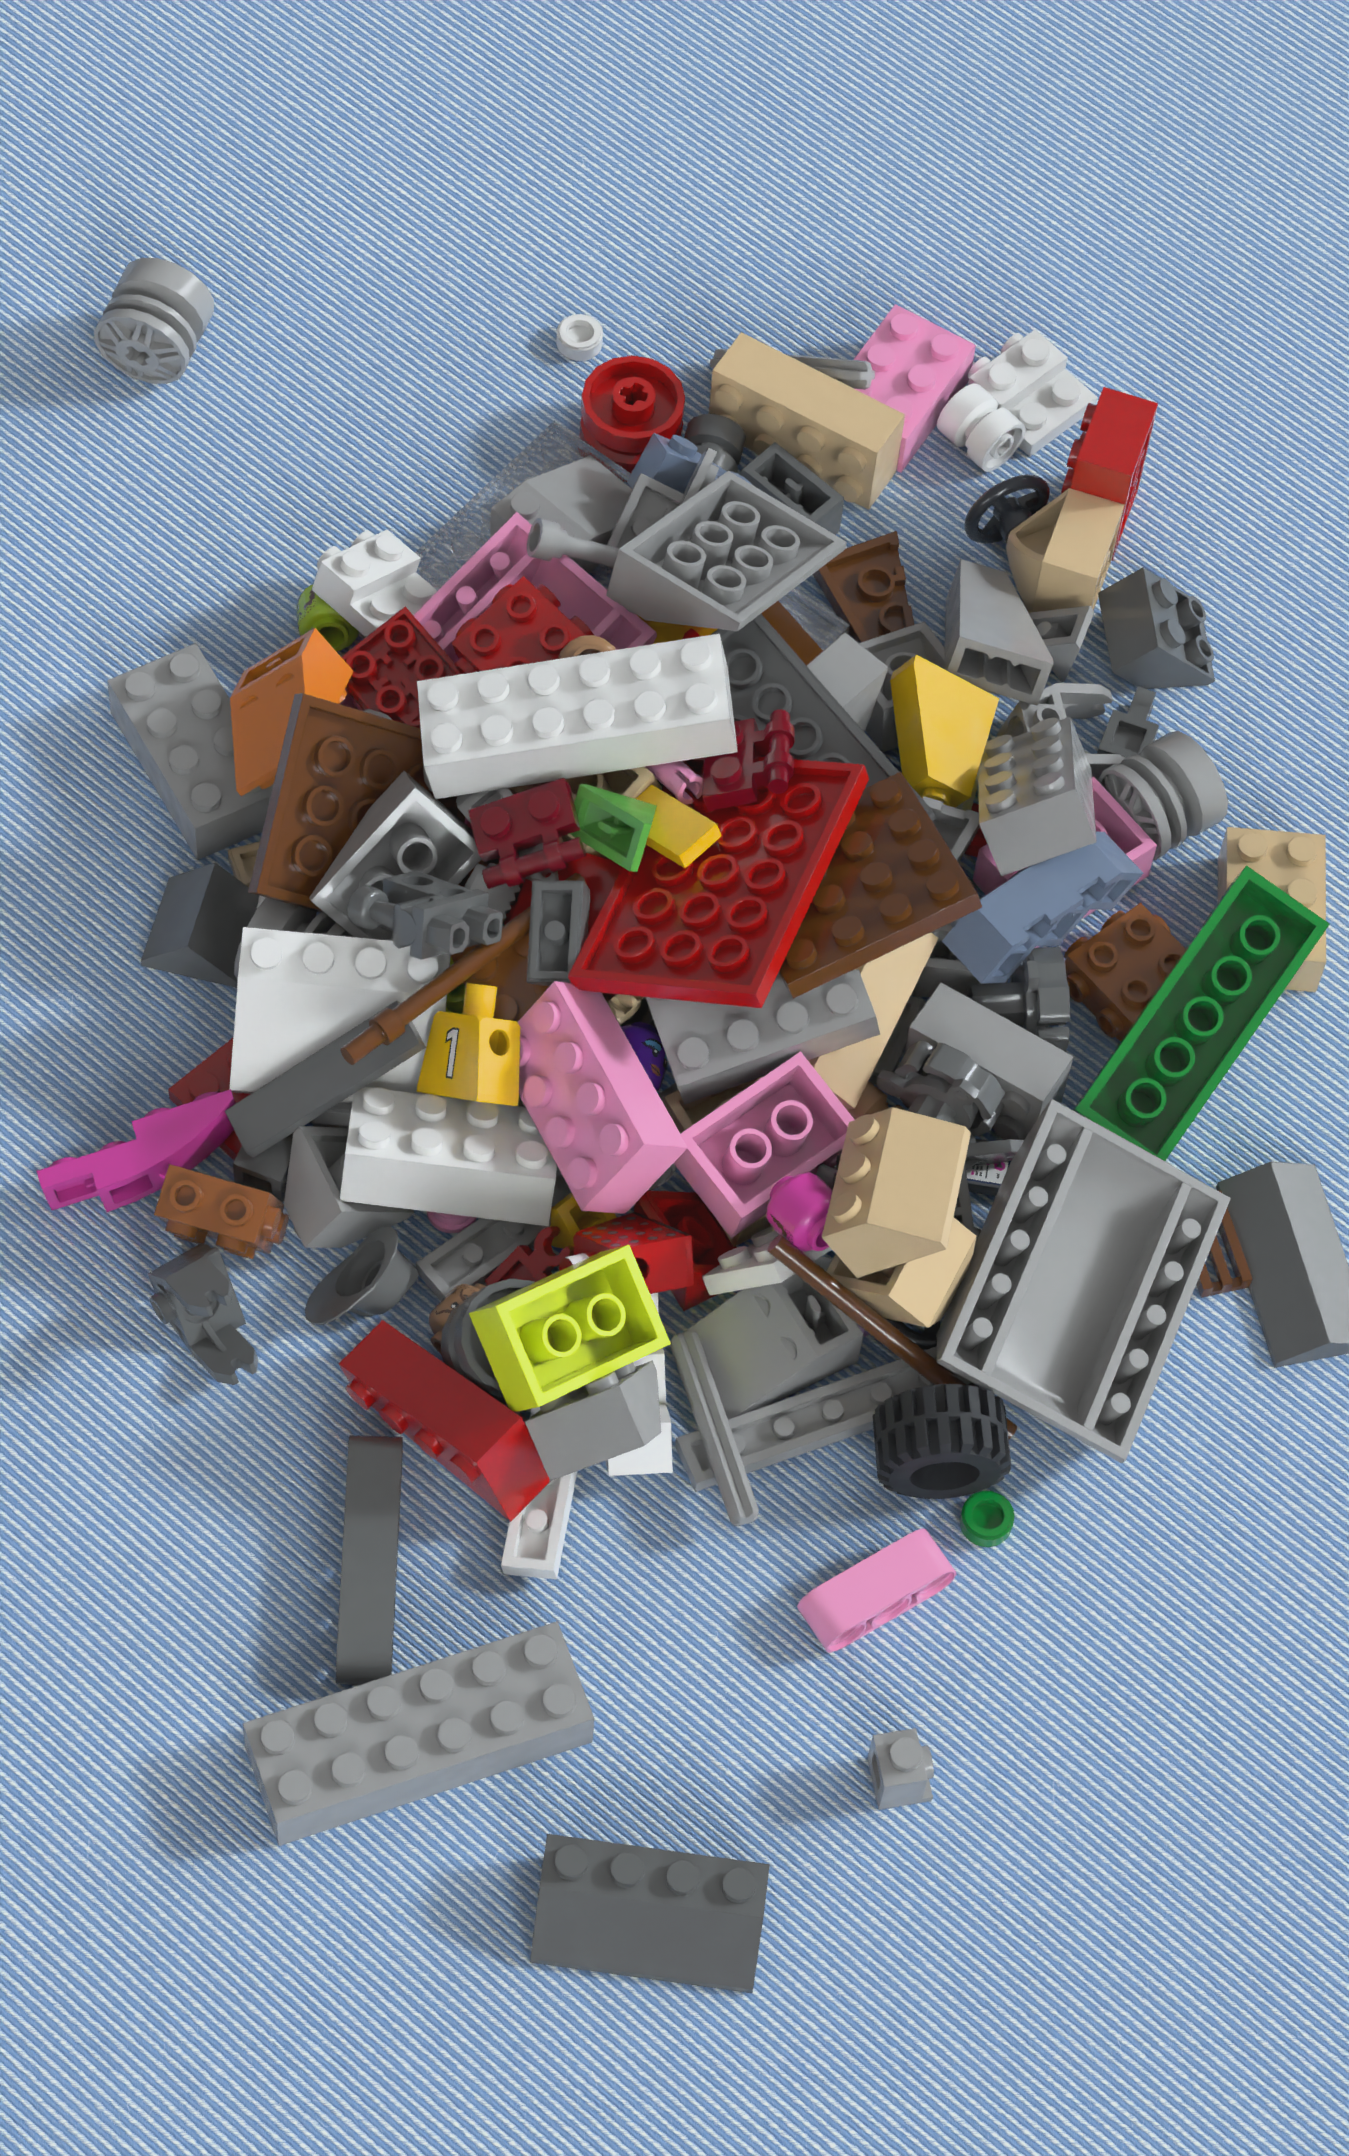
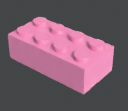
M554 981L518 1021L521 1027L519 1096L581 1211L626 1214L688 1147L603 994L600 992L581 991L571 983Z

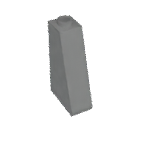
M960 559L946 598L944 669L985 691L1038 706L1054 664L1049 650L1007 573Z

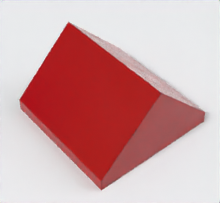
M648 1190L635 1203L634 1212L692 1235L694 1285L670 1290L682 1310L686 1311L718 1295H709L702 1276L720 1265L718 1261L719 1256L737 1247H733L719 1222L697 1193Z

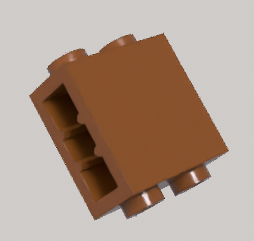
M1139 903L1127 913L1120 910L1107 919L1099 933L1090 939L1086 936L1079 938L1065 952V969L1069 995L1074 1001L1082 1002L1096 1017L1101 1030L1111 1038L1116 1037L1121 1041L1185 948L1171 934L1166 922L1160 916L1152 914L1142 903Z
M169 1164L154 1212L156 1217L167 1223L165 1231L173 1233L174 1237L196 1244L205 1243L206 1236L217 1239L215 1245L224 1248L223 1251L249 1259H254L256 1251L270 1254L273 1243L280 1245L285 1236L289 1215L283 1213L284 1204L269 1192Z

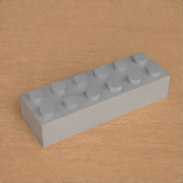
M558 1621L245 1722L243 1723L245 1749L278 1845L281 1846L592 1743L595 1718Z

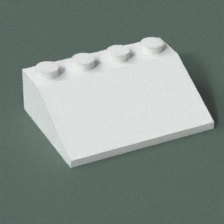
M243 927L231 1062V1091L245 1094L254 1093L395 1001L402 1003L450 967L451 955L445 953L420 960L410 956L411 946L398 949L393 944V941ZM447 995L412 1021L425 1046H427L434 1015L438 1011L446 1012ZM426 1048L365 1087H379L393 1091L427 1094L416 1092ZM353 1095L349 1096L342 1102L352 1103Z

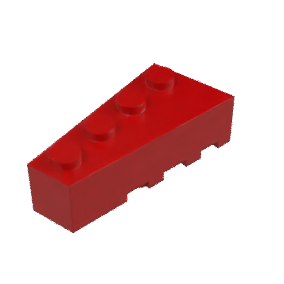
M384 1320L338 1363L349 1381L345 1389L356 1403L366 1410L372 1406L394 1431L399 1434H406L425 1453L436 1459L510 1522L549 1484V1477L521 1416Z

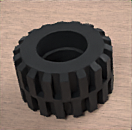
M958 1384L918 1387L886 1399L885 1403L877 1406L875 1414L872 1415L877 1477L884 1488L889 1491H894L904 1496L924 1499L960 1497L991 1487V1485L999 1483L1011 1470L1005 1405L999 1396H994V1393L989 1390Z

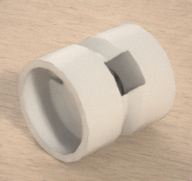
M975 383L965 386L948 401L937 420L938 430L956 447L966 446L968 448L966 456L984 472L993 471L1004 464L1018 449L1026 431L1021 421L1006 408L998 409L997 400L979 384Z

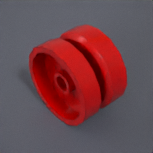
M633 355L612 358L597 366L585 380L581 397L582 417L579 437L585 455L587 457L591 455L615 476L629 478L653 433L671 439L672 435L682 437L685 394L679 378L669 367L658 361Z

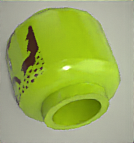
M313 584L305 588L300 594L297 603V626L300 636L316 628L335 651L343 650L352 645L358 637L359 631L312 591Z

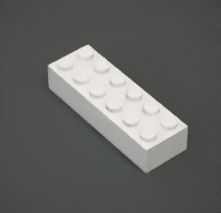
M720 634L417 681L423 764L435 799L738 752L728 667Z

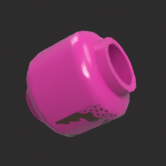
M812 1173L797 1174L794 1177L786 1176L780 1179L771 1189L766 1217L771 1227L779 1235H782L802 1252L825 1250L830 1246L824 1241L822 1234L833 1190L819 1176Z

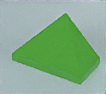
M580 784L574 805L581 830L570 835L575 838L580 837L583 843L628 871L637 872L657 805L591 785Z

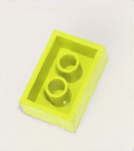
M630 1245L595 1254L469 1313L507 1406L513 1412L540 1407L671 1344Z

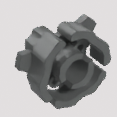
M1060 947L1034 948L1024 959L1023 964H1020L1009 977L1010 983L968 985V998L1067 1052L1069 1028H1046L1049 1025H1066V1022H1070L1069 986L1066 977L1065 960Z
M922 1040L909 1047L895 1073L887 1070L881 1071L877 1080L879 1089L891 1096L900 1098L903 1104L909 1108V1112L966 1126L971 1133L969 1143H977L975 1136H981L990 1132L1004 1108L1001 1100L1005 1095V1091L997 1079L990 1072L978 1066L970 1056L945 1043H938L923 1066V1071L928 1073L927 1076L920 1074V1067L931 1051L932 1046Z

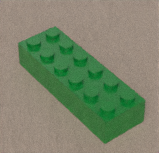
M1246 865L1228 887L1073 1108V1111L1166 1161L1330 924Z

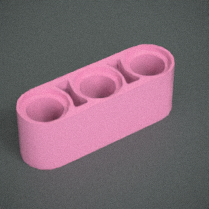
M922 1528L904 1536L817 1586L800 1600L797 1608L828 1653H832L848 1646L934 1596L948 1586L957 1574L929 1532Z

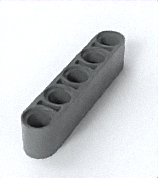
M349 1435L336 1684L362 1685L392 1675L403 1437Z

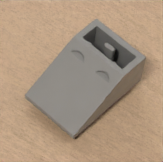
M796 1274L781 1283L739 1291L686 1330L695 1331L699 1335L727 1419L774 1404L857 1363L864 1335L855 1321Z

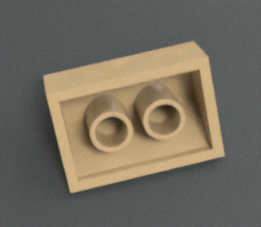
M894 1107L871 1115H863L849 1122L822 1238L857 1278L947 1250L971 1136L966 1126Z

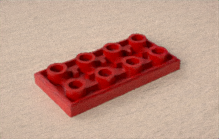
M406 606L342 656L343 660L353 670L345 690L362 710L371 709L388 715L394 721L420 729L417 681L464 674L455 667L453 660Z

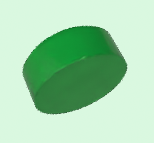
M980 1491L971 1495L965 1501L959 1522L963 1535L970 1542L981 1547H994L1003 1543L1009 1537L1015 1516L1012 1505L1004 1496L993 1491Z

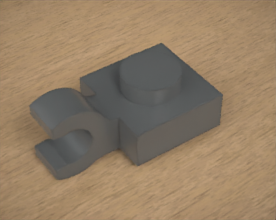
M1138 686L1127 714L1113 709L1097 754H1120L1124 757L1139 755L1145 746L1155 741L1159 724L1150 722L1148 719L1153 709L1152 703L1156 692Z

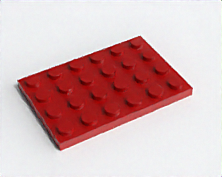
M759 757V761H764L765 757ZM704 758L683 761L695 774L703 778ZM794 759V775L789 780L786 792L776 794L771 792L768 786L758 788L757 802L712 811L707 810L702 795L697 799L694 794L685 788L684 791L694 801L687 806L715 822L722 836L686 868L678 865L648 845H645L637 872H631L622 867L568 974L571 984L581 991L762 1008L869 781L864 764ZM663 786L662 791L676 799V797L665 786Z

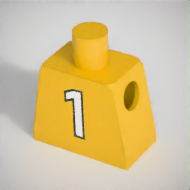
M466 983L462 1014L438 1011L434 1015L416 1092L477 1102L518 1106L521 1027L518 1021L493 1018L497 987Z

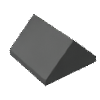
M217 863L170 877L141 959V966L237 988L238 979L234 975V962L242 940L243 927L248 926L258 909L259 895L248 893V886Z

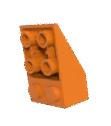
M313 628L244 670L230 697L236 791L240 796L245 795L258 786L261 789H266L274 784L295 694L304 693L340 704L347 695L345 687L353 670L316 628Z

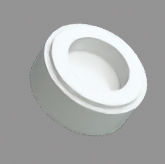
M575 314L564 318L558 325L556 344L560 353L566 358L575 361H586L594 358L601 351L603 329L600 323L593 317Z

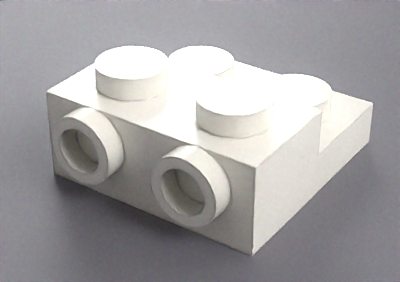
M1036 329L1025 337L1020 333L1012 335L1003 345L999 356L992 361L987 357L980 358L968 373V385L972 383L979 384L997 400L998 409L1006 408L1024 424L1026 428L1025 436L1019 448L1029 457L1081 420L1088 403L1096 405L1098 399L1094 393L1065 369L1068 357Z
M388 529L376 535L369 530L364 531L357 536L351 547L343 551L336 546L327 549L317 562L318 571L312 587L313 592L365 637L405 606L414 615L437 592L430 583L416 573L421 558Z

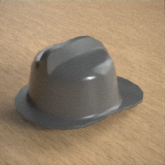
M383 1226L370 1233L349 1257L334 1268L316 1286L305 1307V1317L313 1325H324L336 1320L347 1311L361 1316L381 1315L394 1307L418 1279L419 1273L416 1267L397 1249L399 1241L397 1231L391 1226Z

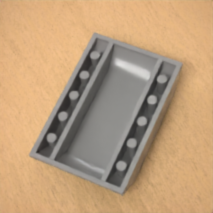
M1051 1099L1010 1162L975 1244L968 1271L937 1332V1363L1116 1461L1123 1463L1127 1459L1231 1198Z

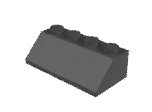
M547 1834L530 1963L753 1993L770 1864Z

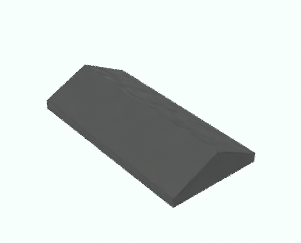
M1268 1162L1218 1182L1216 1186L1217 1191L1221 1190L1223 1194L1231 1198L1227 1208L1253 1279L1249 1286V1291L1274 1368L1349 1354V1265L1315 1164Z

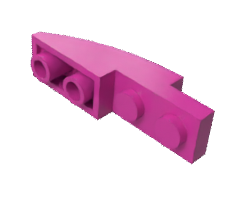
M231 1089L221 1093H204L196 1097L193 1102L171 1109H154L143 1118L131 1121L136 1135L135 1140L111 1142L104 1145L97 1152L78 1158H61L54 1161L49 1167L38 1170L37 1175L41 1189L51 1210L53 1211L100 1196L106 1212L136 1202L162 1189L169 1164L188 1170L193 1169L217 1149L234 1131L225 1113L227 1109L236 1104Z

